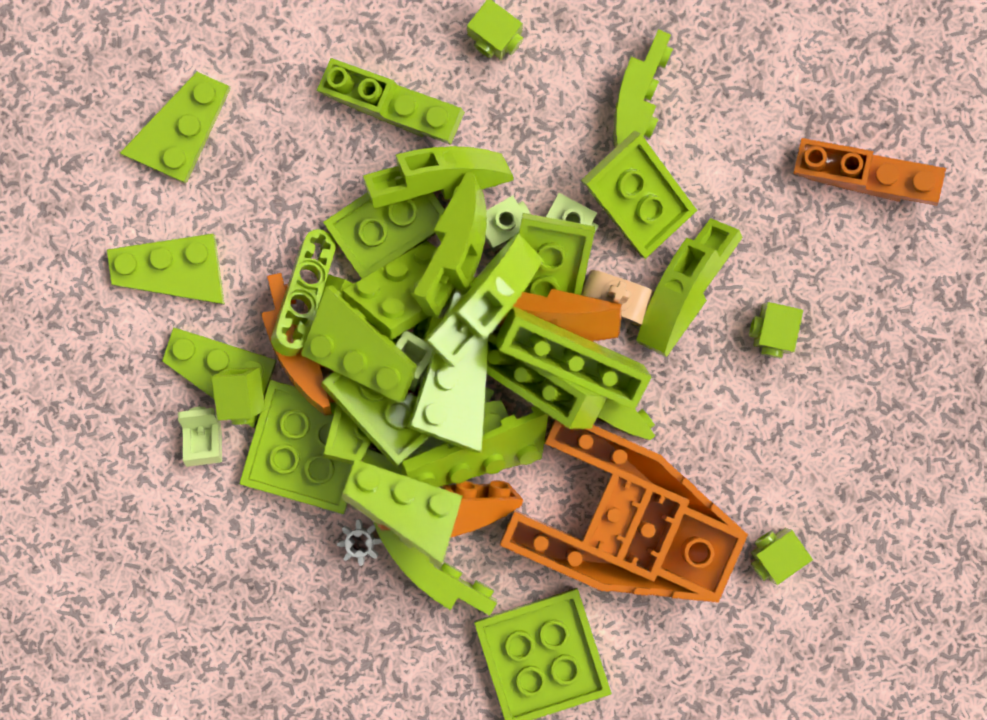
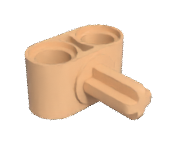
M590 270L582 292V296L622 304L621 317L632 320V324L637 326L642 325L644 315L654 294V291L647 287L598 270Z

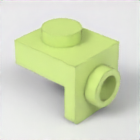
M193 407L189 411L178 412V421L183 428V462L186 467L222 462L221 422L217 420L215 410L206 407Z

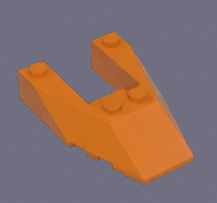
M554 419L544 444L611 473L583 539L514 510L500 540V546L600 591L719 603L748 534L700 492L685 476L677 471L662 455L595 425L591 429H569Z

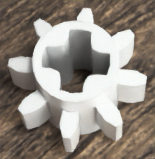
M358 519L355 524V530L352 531L347 526L342 528L343 533L347 537L345 540L338 542L337 546L346 548L348 553L344 557L345 561L352 556L357 557L359 565L362 566L367 554L375 559L379 556L373 547L376 544L382 543L380 538H375L372 533L376 529L374 524L366 529L363 528L362 520ZM353 534L356 537L362 534L367 536L368 539L365 544L368 550L360 548L356 551L352 547L355 543V540L352 538Z

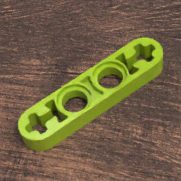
M316 229L310 231L301 243L271 335V342L273 348L284 356H294L302 350L319 306L336 249L334 238L324 230ZM314 243L321 244V253L317 259H311L315 251ZM300 271H312L317 277V283L309 284L303 281ZM298 299L303 301L308 307V313L299 314L295 312L291 307V300ZM291 324L297 325L293 333V340H295L293 343L287 342V335H285Z

